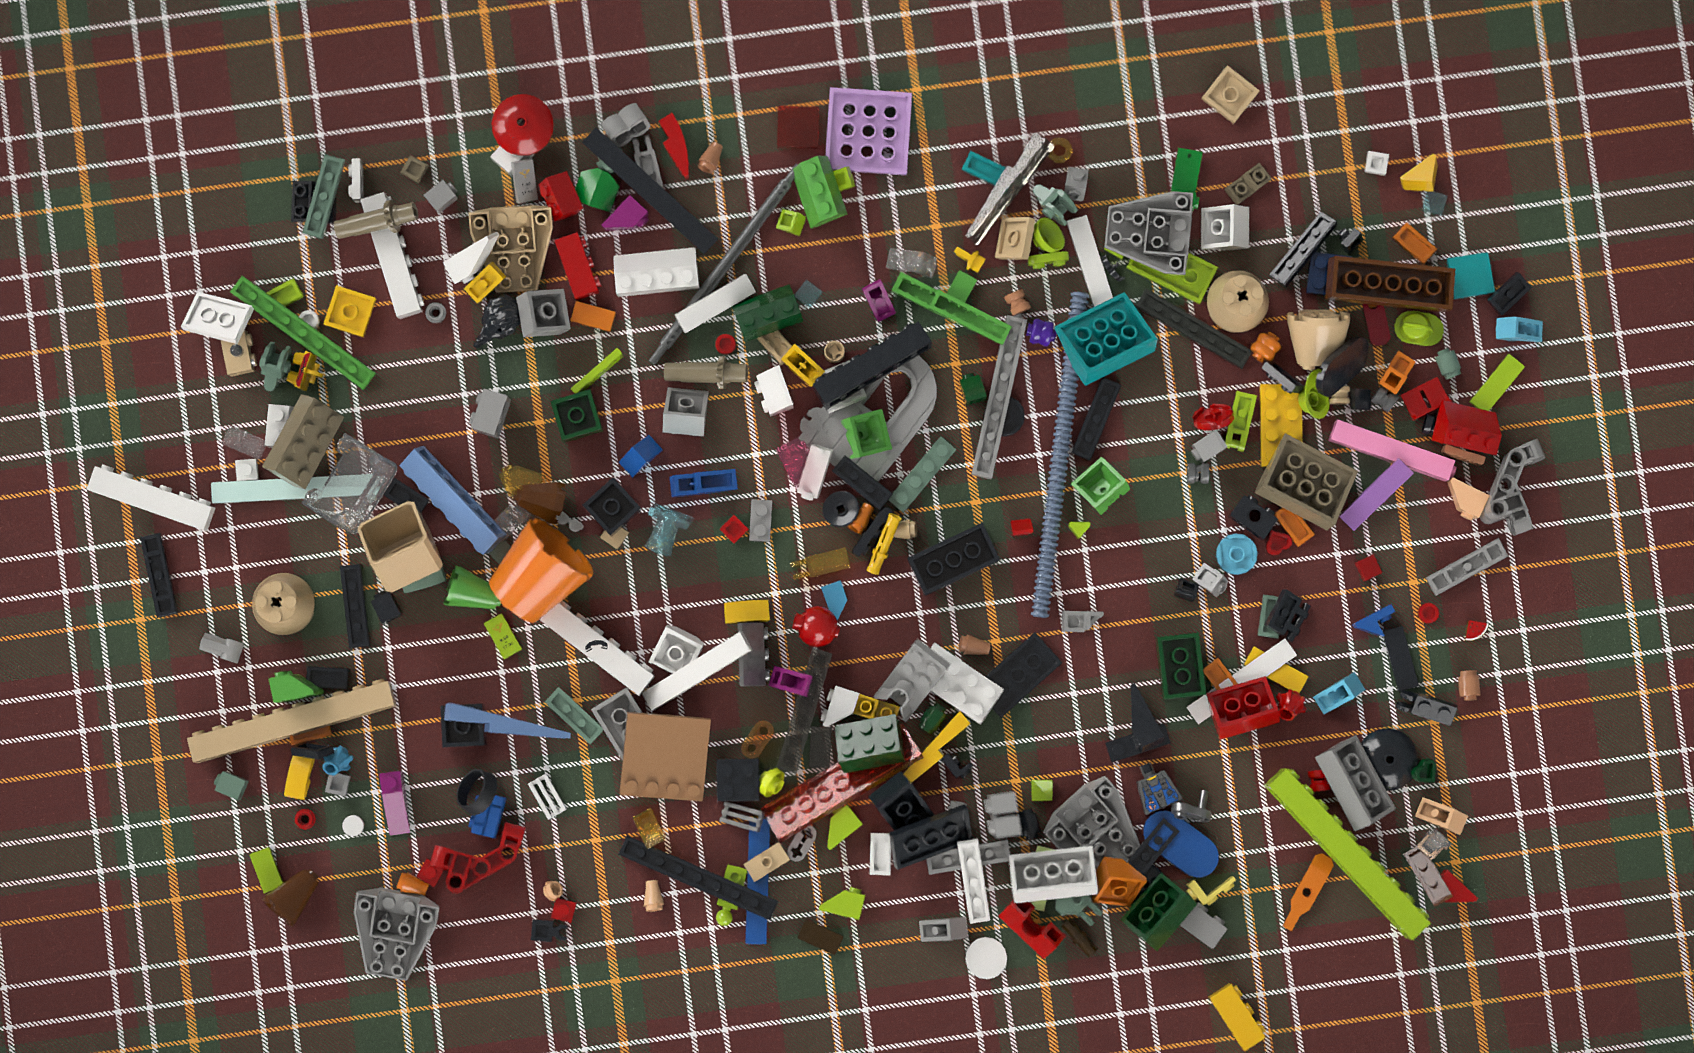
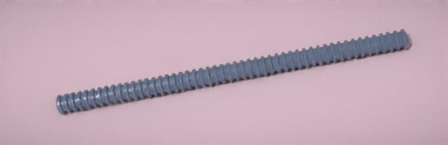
M1071 293L1073 298L1070 299L1072 305L1069 306L1071 312L1068 314L1070 315L1068 320L1088 310L1086 305H1088L1087 298H1089V295L1087 293ZM1065 350V356H1063L1065 362L1062 363L1064 369L1061 370L1063 373L1061 375L1062 382H1060L1061 388H1059L1061 394L1058 395L1060 401L1057 402L1059 407H1057L1058 414H1056V417L1058 418L1055 420L1057 426L1054 427L1056 433H1053L1055 439L1052 441L1054 443L1052 446L1054 450L1051 452L1053 458L1050 459L1052 465H1049L1051 471L1048 473L1050 474V477H1048L1050 482L1047 484L1049 490L1046 491L1048 497H1045L1047 503L1044 505L1046 506V509H1044L1046 514L1043 516L1045 522H1042L1044 529H1041L1043 535L1040 537L1042 538V541H1040L1041 548H1039L1041 553L1038 554L1040 561H1037L1039 567L1036 569L1038 570V573H1036L1037 580H1035L1037 585L1034 586L1036 593H1033L1035 599L1032 601L1034 605L1032 606L1033 612H1031V615L1040 618L1049 617L1047 613L1050 611L1048 605L1051 604L1049 598L1052 597L1050 592L1053 590L1051 588L1053 582L1051 581L1054 579L1052 573L1055 572L1053 566L1056 565L1054 560L1057 558L1055 556V553H1057L1055 549L1058 547L1056 541L1059 540L1057 534L1060 533L1058 528L1061 526L1059 524V521H1061L1060 515H1062L1060 509L1063 508L1061 502L1064 501L1062 496L1065 494L1063 492V489H1065L1064 483H1066L1064 477L1067 476L1065 470L1068 469L1066 464L1069 462L1067 460V457H1069L1067 453L1070 451L1068 445L1071 444L1069 438H1072L1070 432L1073 430L1071 428V425H1073L1071 421L1074 419L1072 413L1075 412L1073 406H1076L1074 400L1077 398L1075 396L1077 390L1075 389L1078 387L1076 382L1079 381Z

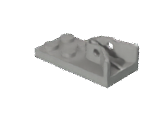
M917 639L873 697L886 700L890 697L901 706L900 711L903 721L906 722L951 664Z

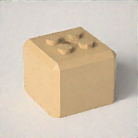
M407 501L362 522L358 527L369 563L386 591L394 592L439 571L443 565L432 533L414 502Z

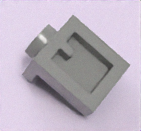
M1203 563L1192 579L1216 598L1226 590L1228 583L1224 575Z

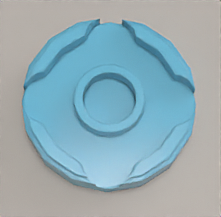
M1235 533L1228 535L1217 546V562L1222 570L1229 574H1244L1252 569L1257 561L1258 552L1256 545L1244 534Z

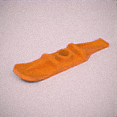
M1323 853L1314 856L1307 872L1291 898V911L1282 925L1286 929L1292 931L1299 917L1310 910L1334 866L1330 857ZM1305 888L1310 889L1309 896L1303 895V890Z

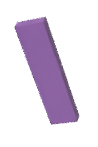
M1398 458L1339 517L1355 531L1414 474L1413 471Z

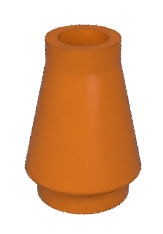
M864 502L859 508L856 519L848 525V528L857 534H862L863 531H866L874 507Z
M402 873L397 889H400L401 892L425 896L429 884L410 873Z

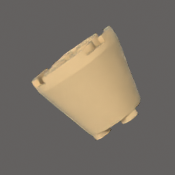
M1230 271L1218 277L1211 285L1206 299L1209 316L1213 322L1223 330L1233 333L1245 332L1255 328L1266 316L1269 306L1268 292L1262 281L1255 275L1245 271ZM1242 292H1245L1246 294L1244 295L1243 300L1239 301L1238 295H1240Z
M1319 309L1299 310L1298 315H1293V312L1287 313V323L1296 361L1300 366H1303V369L1314 370L1315 366H1321L1327 357L1344 344L1350 324V313L1341 311L1340 315H1338L1334 311Z
M278 573L267 577L258 585L253 595L252 609L257 622L265 630L278 635L294 634L305 628L314 615L315 596L311 587L302 578L289 573ZM279 598L282 599L280 601V603L282 604L281 607L278 606L277 599Z

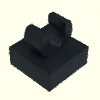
M1345 228L1338 233L1341 236L1343 250L1349 255L1364 241L1361 232L1356 228L1351 233Z

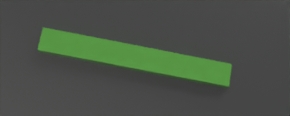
M244 276L240 277L230 293L245 304L251 305L256 312L363 390H365L376 375L374 371Z

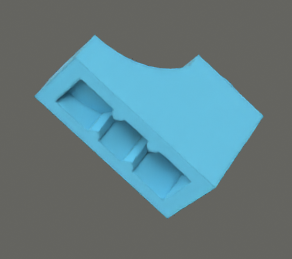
M1522 317L1497 318L1496 339L1542 342L1543 321Z
M1353 672L1316 694L1313 698L1323 714H1326L1355 698L1366 689L1356 673Z

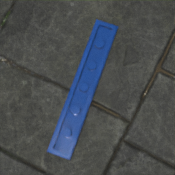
M763 819L760 832L749 830L748 861L769 849L770 819ZM749 821L750 826L756 827V823ZM748 872L747 888L768 896L769 873L754 882ZM746 911V944H767V919Z

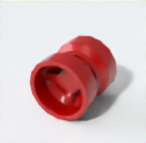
M1322 770L1307 771L1308 778L1311 779L1309 788L1313 792L1331 790ZM1324 778V780L1314 781V779Z

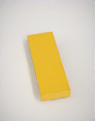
M1253 647L1243 665H1248L1265 652ZM1287 664L1282 665L1267 676L1268 679L1298 693L1301 692L1309 677Z

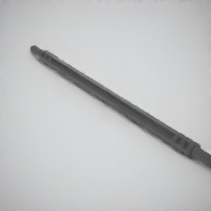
M795 164L787 176L780 180L685 308L713 292L791 188L790 184L795 179L793 169L798 164ZM677 319L661 339L659 347L648 360L655 365L664 352L671 348L683 332Z

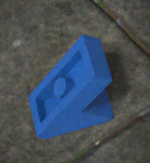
M1392 604L1387 605L1353 623L1352 626L1355 629L1383 637L1385 635L1377 621L1379 620L1383 623L1391 619L1392 616L1390 614L1395 612Z

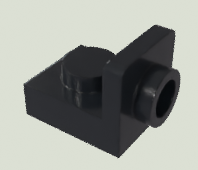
M947 753L941 758L955 778L960 776L963 779L972 772L970 770L973 766L971 762L960 769L958 766L961 763L954 754L950 756Z

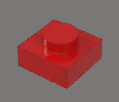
M735 515L720 528V531L733 544L749 530Z
M427 858L416 877L435 887L444 870L430 866L431 860Z
M556 898L551 918L572 923L577 902Z

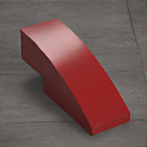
M670 113L658 121L668 137L663 142V146L685 180L689 179V158L685 139L673 113Z

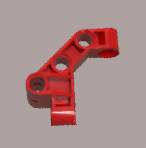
M505 822L500 847L481 858L435 845L430 866L449 870L446 879L447 888L451 893L459 894L514 862L526 827ZM504 849H512L514 855L511 859H504L502 857ZM479 863L487 865L488 870L485 874L477 873L476 866ZM458 878L462 881V884L459 888H452L450 882Z

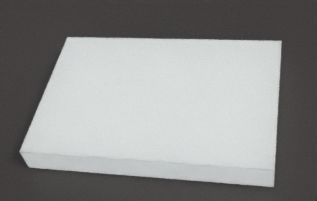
M197 292L181 328L185 331L238 344L254 308L251 305Z

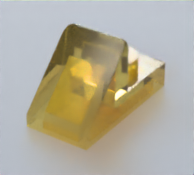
M651 808L632 817L647 849L666 839L665 833Z

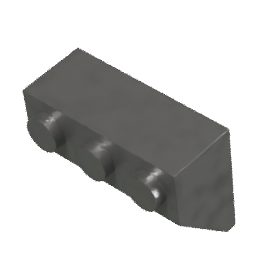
M738 623V633H744L752 648V651L739 658L740 686H766V681H770L769 669H765V661H769V648L764 646V640H768V627H764V623Z

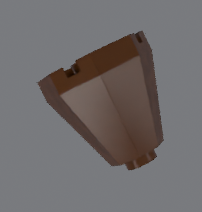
M550 482L520 485L519 489L516 488L513 499L516 501V506L549 524H557L558 520L555 517L560 516L562 513L565 491H562L561 488H565V483Z

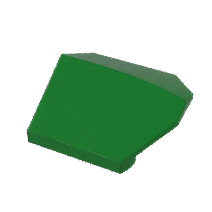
M595 168L581 172L575 190L580 202L611 212L620 185L609 172Z

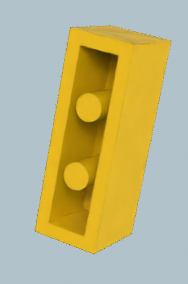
M1228 983L1208 997L1242 1050L1246 1051L1266 1038L1263 1034L1266 1030L1259 1020L1255 1022L1252 1014H1254V1011L1248 1003L1244 1004L1240 999L1243 995L1239 988Z

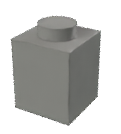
M442 180L424 196L440 214L458 199L455 195L458 191L450 182L446 184Z

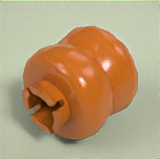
M1268 332V334L1260 333L1257 341L1251 345V351L1254 353L1252 356L1261 363L1264 360L1271 362L1275 354L1281 349V344L1278 342L1279 338L1271 332Z

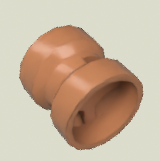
M1023 289L1004 297L1006 303L1011 304L1010 311L1012 316L1019 315L1031 308L1029 302L1023 299L1025 296Z

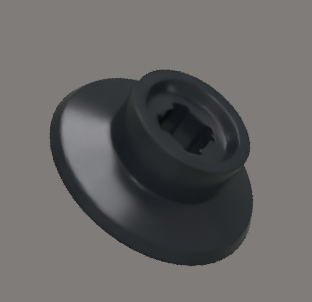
M846 491L832 493L823 504L825 520L835 527L850 525L856 519L859 512L857 499ZM844 507L845 512L839 514L838 509Z

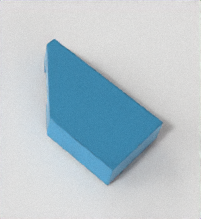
M841 580L821 587L828 609L833 612L837 621L847 602Z

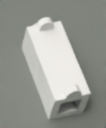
M817 444L811 445L797 493L802 494V498L813 500V498L817 499L819 497L833 449Z

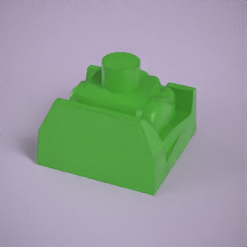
M882 409L841 420V424L847 430L846 437L853 451L850 459L892 449Z
M1100 457L1071 483L1075 490L1100 515L1119 498L1120 494L1124 495L1130 490L1127 481L1103 457Z

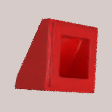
M1029 518L1012 520L1010 522L1012 536L1029 535L1034 532L1031 519Z
M1374 554L1355 562L1363 582L1382 573Z

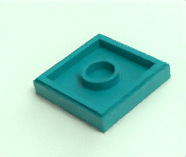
M1488 252L1446 259L1448 268L1456 269L1453 300L1495 292Z

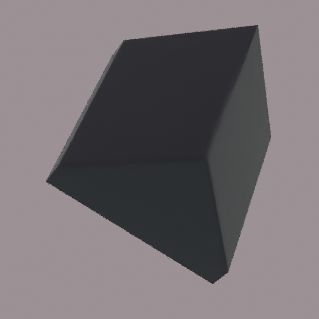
M1179 578L1174 596L1193 602L1197 596L1199 585Z

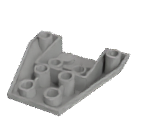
M1171 191L1109 206L1105 248L1164 274L1185 275L1192 223L1193 193Z
M1106 776L1084 784L1053 812L1043 831L1059 849L1093 846L1095 869H1097L1104 857L1124 859L1127 862L1140 846L1121 795Z
M375 888L357 891L354 915L365 972L367 974L407 981L437 926L440 906L423 895L405 893L393 889Z

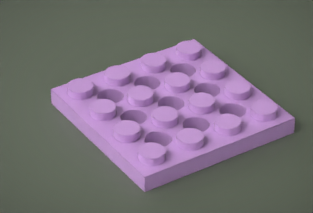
M830 88L826 156L829 158L832 170L850 167L851 172L907 175L912 93ZM846 105L854 106L855 112L852 115L844 113L843 108ZM865 107H874L876 110L873 116H866L864 114ZM888 107L896 110V115L892 118H888L884 114L885 109ZM845 125H851L854 128V132L851 135L843 134L842 128ZM866 126H871L874 129V134L870 137L865 136L862 132ZM885 128H892L895 131V135L892 138H886L883 135ZM844 145L852 147L853 151L848 156L843 155L840 151ZM863 147H871L873 154L870 157H864L861 154ZM884 148H891L894 154L891 158H884L881 152Z

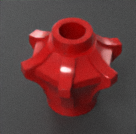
M1289 689L1287 693H1278L1276 696L1279 702L1277 706L1279 708V716L1283 720L1291 721L1297 714L1305 713L1307 710L1304 706L1306 698L1297 691Z

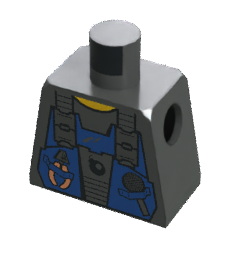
M1151 762L1139 767L1144 778L1137 781L1136 785L1145 815L1182 799L1164 770L1155 773Z

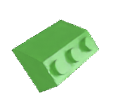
M828 156L813 157L801 162L793 169L795 174L794 181L811 229L847 215Z

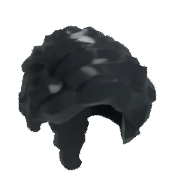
M502 294L496 299L489 300L488 305L484 308L481 320L483 325L482 331L477 337V341L474 342L473 347L480 348L494 338L503 339L517 331L521 322L515 298Z

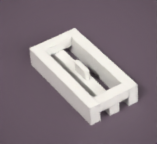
M546 773L528 783L548 820L567 810ZM542 780H545L560 809L557 810L541 782ZM535 784H538L553 813L550 814L536 790Z

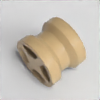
M1342 387L1331 396L1329 404H1350V399L1348 398L1350 387Z

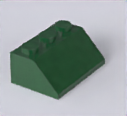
M790 284L732 306L745 342L803 322Z

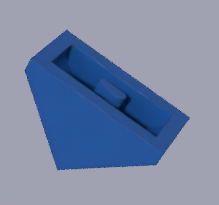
M648 435L635 444L619 463L633 478L663 449Z

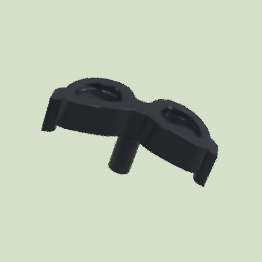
M1105 254L1101 257L1105 268L1115 280L1121 282L1125 277H1121L1114 270L1120 264L1117 262L1111 266L1106 258L1108 255Z

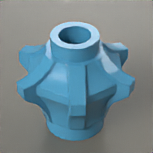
M341 745L333 747L334 754L323 758L325 762L322 767L328 775L334 776L340 771H348L351 768L349 762L353 760V756L348 755V750Z

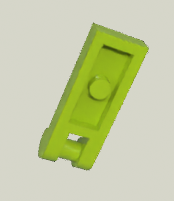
M1236 391L1232 407L1235 419L1228 425L1224 440L1228 449L1233 447L1237 448V451L1244 452L1257 395ZM1233 433L1241 435L1240 440L1232 439Z

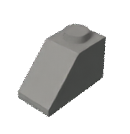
M1216 429L1194 443L1191 453L1196 461L1200 460L1201 463H1204L1225 450L1227 445Z
M966 917L919 921L921 942L968 938Z

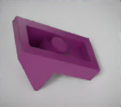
M880 279L862 288L863 295L877 322L896 314Z

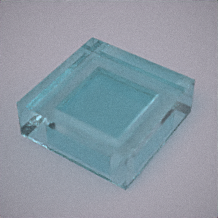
M1427 191L1421 210L1441 216L1448 196Z
M806 280L794 296L811 309L823 292Z

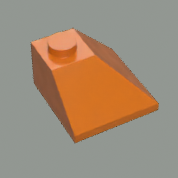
M1104 857L1096 869L1098 894L1092 895V902L1130 907L1147 879L1124 859Z

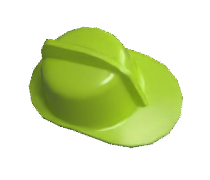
M1406 311L1396 319L1394 325L1397 337L1409 344L1432 346L1437 344L1444 334V326L1441 320L1435 315L1424 312Z
M1321 369L1313 370L1309 374L1306 385L1298 396L1301 409L1316 419L1324 418L1329 410V397L1321 395L1316 389V377L1318 373H1321Z

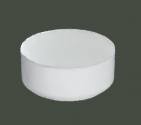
M306 310L299 316L313 328H318L320 318L314 311Z
M351 815L345 818L342 827L347 835L357 836L362 833L364 822L359 816Z

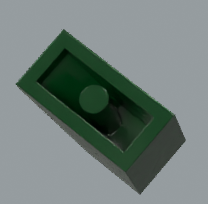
M974 373L963 375V379L959 380V385L965 406L985 401L987 395L980 375L975 376Z

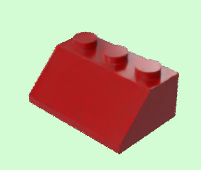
M1441 400L1432 441L1497 456L1502 436L1497 414Z
M1266 676L1206 693L1213 723L1220 740L1279 723V710Z

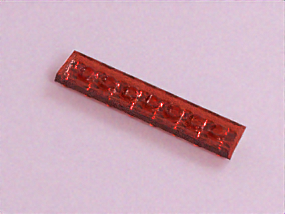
M901 724L905 762L844 773L839 762L760 808L762 812H765L764 816L779 842L785 841L924 758L905 725Z

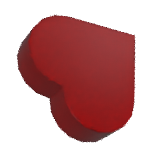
M1270 530L1266 550L1270 555H1278L1282 550L1291 547L1292 538L1288 534Z

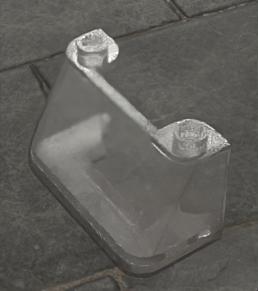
M344 433L337 443V451L342 455L322 489L314 488L309 490L301 504L335 526L351 534H357L359 525L368 520L397 472V465L362 442Z

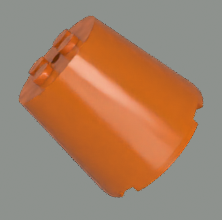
M534 518V520L530 519L505 555L490 578L489 586L504 607L520 618L535 623L589 580L594 573L593 568L580 549L575 551L568 544L570 539L547 522Z

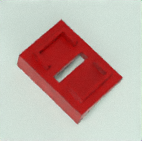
M1438 377L1400 395L1413 421L1437 410L1440 407L1441 400L1451 402ZM1421 390H1423L1431 406L1429 409L1420 393Z

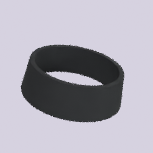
M480 769L468 772L461 780L457 789L456 800L458 805L471 815H478L484 812L495 797L497 791L496 777L492 773ZM483 776L484 784L480 795L472 804L467 806V797L472 785L478 778Z

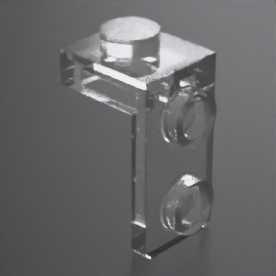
M891 248L886 268L915 272L924 277L933 278L937 258L925 252Z

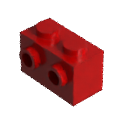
M567 171L546 177L538 184L540 193L544 197L547 206L551 207L552 217L555 222L575 216L583 209Z

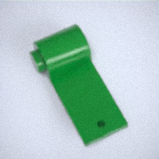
M1178 148L1171 191L1193 193V213V210L1198 209L1199 197H1196V187L1203 152Z

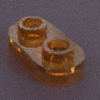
M759 721L755 724L741 746V751L745 757L756 758L764 750L774 734V728L770 722ZM762 727L767 728L768 732L766 735L760 734ZM750 744L756 746L754 752H749L748 746Z

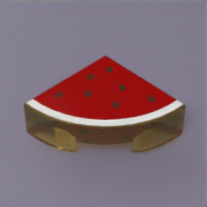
M1467 620L1464 641H1473L1482 637L1487 631L1489 623Z

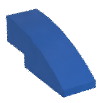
M735 469L696 472L669 477L672 497L738 489Z

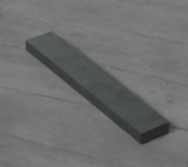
M1145 289L1135 306L1240 369L1244 367L1252 353L1247 347L1148 289Z

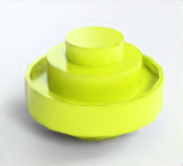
M779 768L764 771L759 778L760 793L765 797L777 794L784 785V772Z

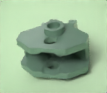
M1041 184L1034 186L1032 191L1037 200L1040 201L1039 203L1043 208L1042 213L1049 219L1053 218L1057 223L1065 226L1067 221L1063 219V214L1067 210L1071 213L1078 211L1069 195L1061 189L1052 187L1049 190Z
M270 342L266 346L259 363L262 370L261 374L265 375L263 385L266 391L271 392L275 390V387L280 383V379L286 373H289L292 355L291 346H286V349L282 350L281 354L275 353V342Z
M1090 895L1056 899L1055 909L1061 916H1080L1090 926L1094 924V921L1084 913L1087 907L1091 908L1098 916L1103 914L1092 902V899L1089 897Z

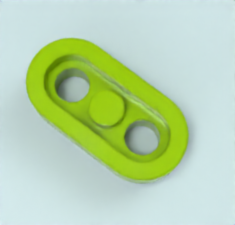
M1067 251L1029 256L1028 266H1033V269L1045 268V264L1052 263L1054 267L1066 265L1065 261H1069V255Z

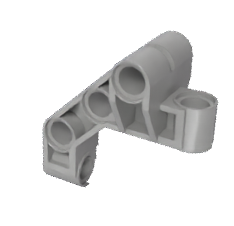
M1538 439L1512 449L1503 457L1488 494L1490 497L1480 515V520L1483 523L1492 524L1505 519L1513 536L1533 529L1528 508L1517 482L1524 466L1545 459V454ZM1511 455L1517 456L1518 464L1511 460ZM1501 481L1507 483L1508 490L1501 487Z

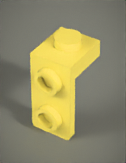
M1234 876L1229 877L1207 895L1195 880H1191L1186 884L1189 888L1187 893L1194 901L1198 899L1201 905L1207 903L1209 906L1218 899L1216 895L1221 891L1226 893L1235 886L1233 882L1236 879Z

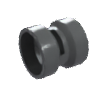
M1380 386L1371 402L1380 404L1382 409L1388 413L1400 396Z
M1188 463L1187 484H1194L1195 482L1208 484L1209 463H1202L1201 465Z

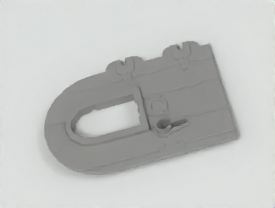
M920 356L892 371L904 372L911 378L909 395L886 423L892 449L851 459L878 482L926 422L934 409L937 398L936 381L929 365ZM887 375L863 388L867 396L866 399L828 413L824 406L809 410L807 416L812 419L808 421L803 417L800 424L802 434L798 439L810 448L812 444H817L833 449L829 462L833 466H836L844 455L850 459L853 451L846 437L847 430L841 424V420L872 412L864 404Z

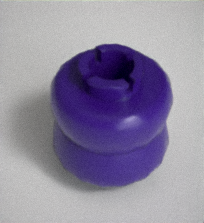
M1034 319L1032 324L1029 323L1026 332L1030 343L1040 344L1045 347L1049 346L1051 341H1055L1057 334L1053 322Z

